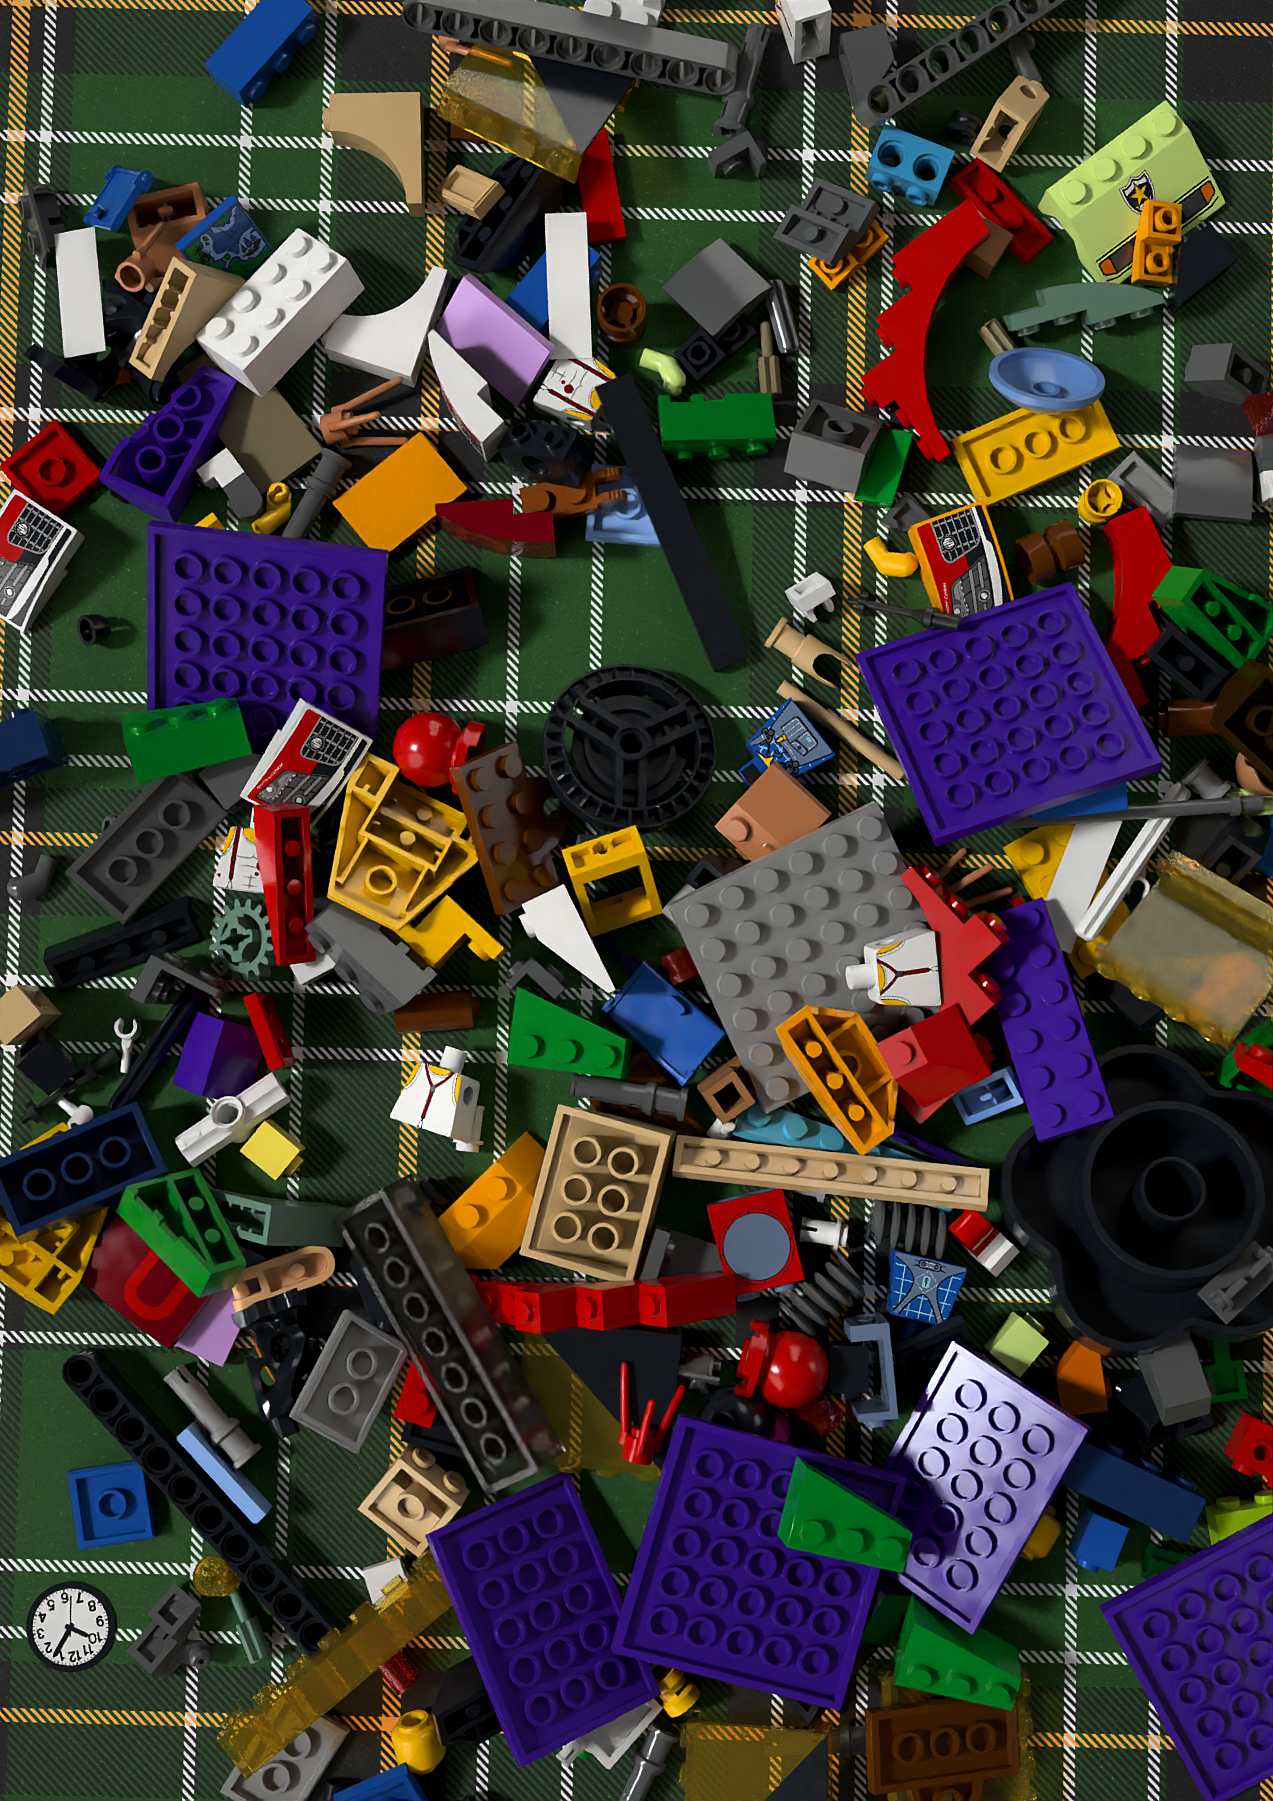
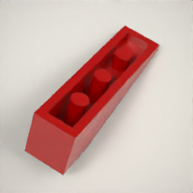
M292 802L253 805L255 846L276 963L278 966L316 961L315 948L308 939L310 934L304 929L314 919L309 807Z

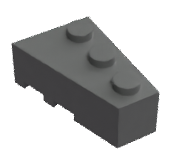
M333 901L309 922L304 929L310 934L308 939L313 947L321 953L326 952L335 963L334 969L344 981L352 982L361 992L360 999L368 1009L383 1015L402 1007L438 975L429 966L424 971L421 970L406 956L411 949L402 941L397 946L393 944L381 931L383 925Z
M1180 1333L1159 1349L1136 1357L1163 1426L1210 1414L1211 1398L1215 1397V1390L1210 1376L1203 1373L1200 1365L1199 1351L1195 1341L1191 1339L1190 1333Z

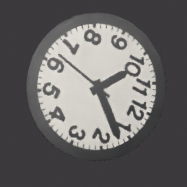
M63 1582L46 1589L33 1602L26 1621L28 1643L35 1656L46 1666L61 1672H79L98 1663L111 1647L115 1634L114 1614L106 1598L95 1588L80 1582Z

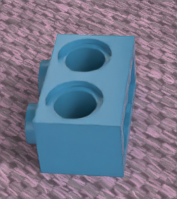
M884 124L869 161L864 180L869 181L874 188L880 191L889 192L892 190L905 195V198L913 204L920 206L927 204L933 207L955 151ZM892 157L898 161L899 165L889 167L882 162V159ZM928 171L933 175L934 179L924 181L918 177L917 172Z

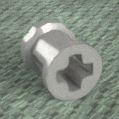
M1206 757L1198 761L1180 780L1183 785L1189 784L1203 799L1221 798L1232 785L1229 780L1224 781L1208 766L1209 760Z

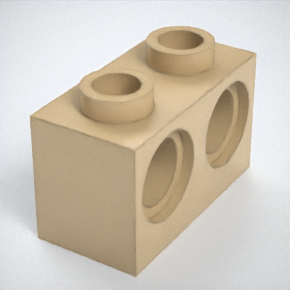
M15 985L0 998V1045L2 1043L5 1046L23 1045L42 1027L46 1029L62 1015L38 986Z

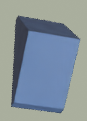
M999 1064L991 1069L992 1075L963 1088L952 1098L966 1126L1026 1102L1022 1088L1010 1065Z

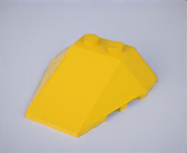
M366 752L347 783L327 898L398 933L476 864L479 859L464 813L400 782L399 767Z
M62 1122L20 1150L69 1130V1127ZM0 1200V1281L24 1299L55 1315L79 1286L110 1206L20 1245Z

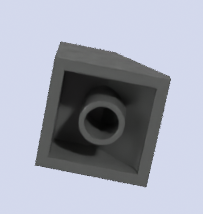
M813 398L792 431L784 472L795 475L803 481H815L830 486L838 492L856 494L867 474L885 420Z

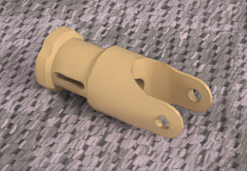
M783 616L764 644L767 648L773 646L791 658L792 664L832 688L837 689L838 686L816 672L813 667L814 659L823 653L831 654L852 667L850 661L842 654L811 634L807 636L801 634L789 626L787 619Z

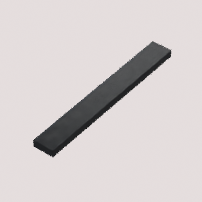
M629 372L596 386L595 392L713 672L749 657L631 373Z

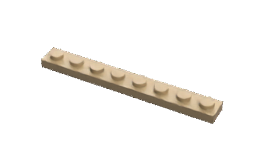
M677 1135L672 1175L679 1178L986 1212L990 1169Z

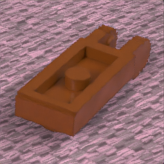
M616 466L600 469L594 473L592 471L586 472L577 489L546 482L519 488L523 513L552 511L554 522L601 512V508L626 502L628 498L625 490L616 489L598 494L597 488L599 485L622 479L624 477L621 467Z

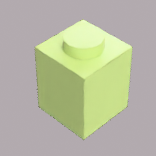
M1012 1312L983 1347L1020 1378L1049 1344V1341L1041 1335L1045 1328L1032 1316L1026 1313L1021 1318L1015 1312Z

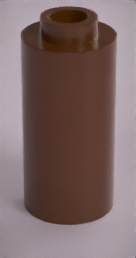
M1206 697L1203 702L1196 698L1162 700L1160 707L1154 710L1155 729L1161 730L1164 738L1221 735L1210 725L1219 697Z
M472 989L416 994L404 1006L394 1010L397 1034L475 1028V1020L482 1019L480 996L473 997Z

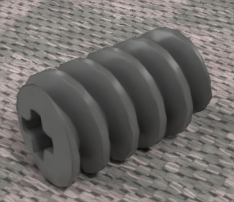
M874 1199L868 1217L865 1238L867 1239L870 1233H874L875 1243L877 1246H880L885 1236L890 1238L891 1249L894 1250L900 1240H904L906 1253H910L915 1244H920V1253L923 1257L933 1247L935 1248L936 1260L940 1261L948 1243L950 1234L948 1227L951 1225V1219L949 1218L946 1222L945 1212L937 1210L931 1218L928 1207L923 1206L916 1215L915 1206L912 1203H907L901 1211L899 1202L890 1201L886 1208L885 1200Z
M839 1252L837 1253L840 1263L839 1267L830 1262L825 1263L828 1273L827 1277L818 1272L813 1273L816 1282L815 1287L806 1282L801 1283L805 1296L801 1297L793 1291L789 1293L793 1306L789 1307L780 1301L781 1305L802 1331L812 1337L818 1335L815 1322L824 1327L830 1325L826 1315L827 1312L836 1317L842 1315L838 1305L839 1302L850 1308L854 1305L850 1295L851 1292L862 1298L865 1296L862 1279Z

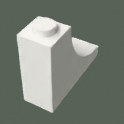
M433 265L429 276L421 288L409 300L392 310L370 316L341 314L322 336V345H325L324 349L329 359L390 380L402 377V384L415 388L429 347L427 334L432 329L435 330L451 283L448 270Z

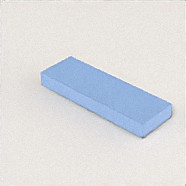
M195 1421L177 1436V1441L253 1524H257L269 1512L272 1505L239 1469L235 1472L231 1468L233 1462L218 1446H213L210 1443L209 1436Z

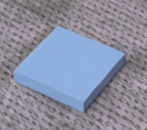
M592 464L591 471L594 473L600 469L616 466ZM617 466L622 468L624 477L616 482L597 486L598 494L621 489L627 492L628 500L614 506L601 508V512L588 514L585 540L661 547L627 466Z

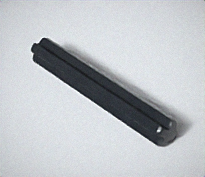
M187 983L109 1100L108 1106L113 1111L137 1100L193 1016L195 1010H197L207 995V992Z

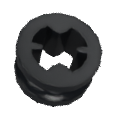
M953 111L950 118L952 123L947 124L945 128L946 135L956 143L972 146L977 139L976 133H979L983 127L982 121L968 111Z

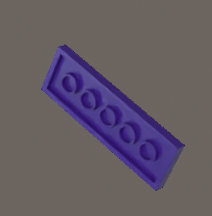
M1041 897L996 913L995 915L1006 925L1007 930L1005 933L1011 940L984 963L983 968L985 973L992 977L1000 988L998 993L1003 1000L996 1006L1038 1142L1044 1143L1110 1122L1116 1117L1046 901Z

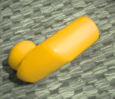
M879 536L871 539L863 546L878 571L884 576L905 578L912 575L918 569L919 562L915 554L911 552H889Z

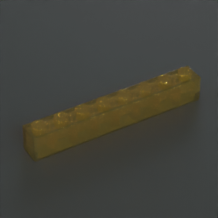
M430 1548L412 1562L415 1569L402 1579L398 1574L381 1588L384 1595L371 1605L366 1601L349 1615L352 1622L339 1632L335 1627L317 1642L320 1649L307 1659L302 1654L285 1669L288 1676L276 1686L270 1681L257 1691L252 1697L255 1703L244 1713L238 1708L219 1724L222 1731L218 1733L217 1741L246 1780L452 1606Z

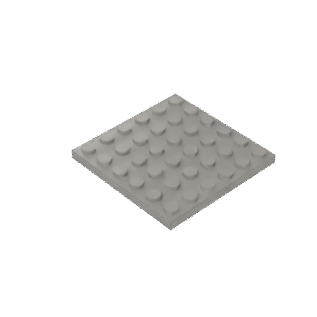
M872 801L667 904L758 1102L765 1113H769L810 1092V1089L785 1054L775 1030L778 1025L804 1006L812 1005L858 1012L877 1043L939 1012V1006L879 1004L869 999L867 987L850 990L847 984L846 967L865 964L864 946L866 944L919 927L932 931L918 900L900 877L907 868L878 802ZM936 947L937 963H938V974H939V984H940V994H941L942 988H941L940 959H939V955H938V951H937V947Z

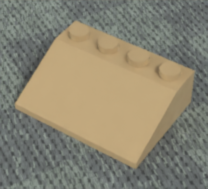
M559 1103L519 1254L608 1281L638 1280L677 1131L641 1120Z

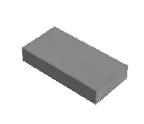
M1135 451L1106 478L1119 486L1122 497L1134 509L1146 505L1158 532L1175 517L1172 516L1174 488Z

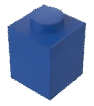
M1085 1504L1068 1549L1077 1558L1076 1563L1081 1567L1098 1573L1099 1568L1112 1572L1130 1528L1121 1519Z

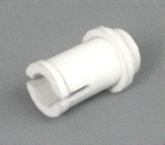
M476 1105L469 1144L453 1139V1142H456V1150L479 1153V1145H483V1141H480L484 1106Z
M802 1217L801 1228L815 1230L816 1232L801 1230L800 1242L807 1241L834 1245V1250H837L838 1246L846 1247L848 1224L841 1223V1219H837V1222Z

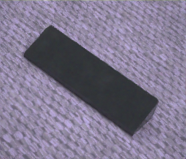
M183 896L135 914L124 925L120 921H116L49 946L44 950L43 962L56 987L61 992L147 960L151 955H160L203 939V935L188 896Z

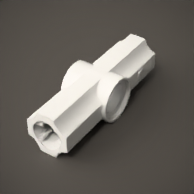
M271 1072L236 1097L224 1096L218 1099L211 1107L210 1114L177 1136L175 1143L187 1161L193 1167H196L229 1143H241L248 1140L253 1135L256 1125L291 1101L290 1096L277 1077ZM237 1116L232 1123L228 1124L233 1117Z

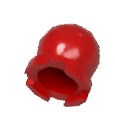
M420 712L407 719L396 732L392 748L395 765L400 768V771L407 779L421 787H439L450 782L452 794L459 796L450 768L474 758L475 755L478 756L484 753L487 727H485V724L471 720L467 727L462 729L455 719L443 713Z
M753 1318L750 1323V1329L756 1330L754 1336L752 1335L751 1340L745 1339L736 1373V1377L742 1378L743 1382L742 1385H735V1395L750 1398L753 1391L759 1390L768 1402L780 1408L799 1409L812 1404L822 1395L829 1380V1362L823 1347L815 1338L802 1331L783 1330L772 1335L769 1332V1322Z

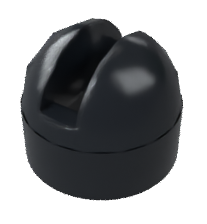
M88 614L78 619V634L85 645L100 644L108 639L111 627L106 626L107 618L101 614Z

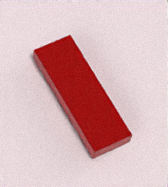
M601 128L598 130L582 155L571 134H569L583 212H586L589 246L594 247L626 241V232L607 129Z
M976 157L950 180L949 186L963 201L968 199L981 218L996 223L1014 235L1008 249L1024 266L1053 241L1054 236L989 166Z

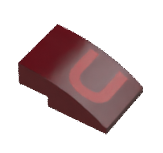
M512 498L435 504V512L441 528L466 543L494 553L513 557L557 559L555 525L552 511L516 514Z
M119 1214L95 1243L81 1280L122 1316L168 1349L174 1348L214 1295L198 1298Z

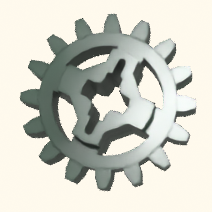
M235 899L234 905L226 904L223 906L225 916H215L214 919L219 927L218 929L210 930V935L216 937V943L211 944L209 950L217 951L218 955L213 960L214 965H223L221 970L223 976H232V981L259 982L260 976L269 977L271 975L269 965L278 966L266 905H263L262 900Z

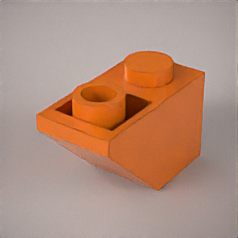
M1073 1338L1049 1371L1053 1403L1071 1415L1108 1411L1107 1399L1112 1398V1388L1108 1375H1103L1101 1360H1105L1106 1356L1089 1350Z

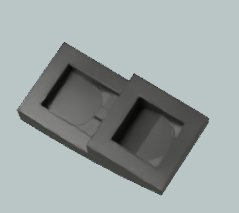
M173 1583L147 1615L153 1619L152 1622L128 1648L127 1652L149 1674L158 1679L185 1642L202 1607L177 1584Z

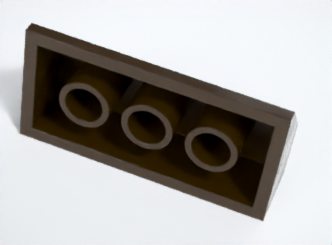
M1249 658L1222 687L1210 725L1273 784V671L1268 666Z

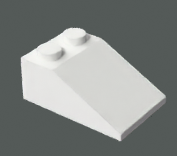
M564 884L522 904L525 913L520 915L519 918L530 938L537 936L540 942L608 994L616 991Z

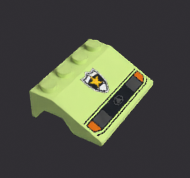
M1165 100L1048 188L1038 208L1043 214L1056 217L1074 240L1080 262L1096 282L1121 284L1132 276L1135 239L1141 212L1146 200L1152 199L1182 204L1181 237L1223 207L1226 202L1190 130Z

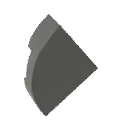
M905 493L882 517L879 523L889 530L907 533L911 525L933 517L912 497Z

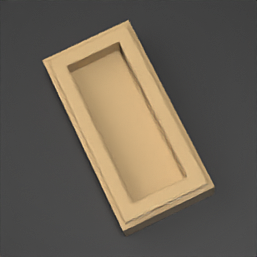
M459 164L455 166L434 191L442 202L479 220L488 213L506 192L499 182Z

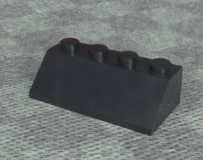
M470 566L387 587L382 672L399 670L406 665L426 660L433 661L445 655L460 651H472L480 646L490 644Z

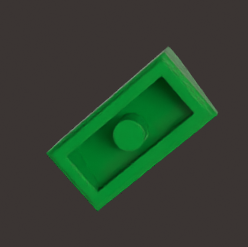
M882 429L867 474L853 500L890 510L913 433Z

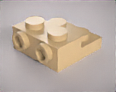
M408 1444L388 1468L381 1480L363 1500L358 1510L419 1558L429 1546L425 1534L447 1525L462 1507L470 1490L466 1488V1482L459 1473L455 1471L446 1472L435 1463L433 1453L429 1449L420 1446L416 1448L412 1444Z

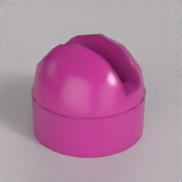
M773 1412L776 1419L774 1439L788 1443L791 1433L790 1422L782 1413Z

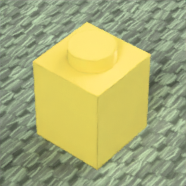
M269 1119L260 1125L240 1152L276 1181L282 1178L284 1174L290 1178L304 1162L300 1155L306 1148L272 1119Z

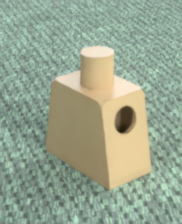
M1017 76L996 101L970 153L1001 173L1032 130L1050 98L1042 84L1035 80L1029 81L1023 76ZM1002 125H1008L1013 128L1007 135V139L999 134V127Z

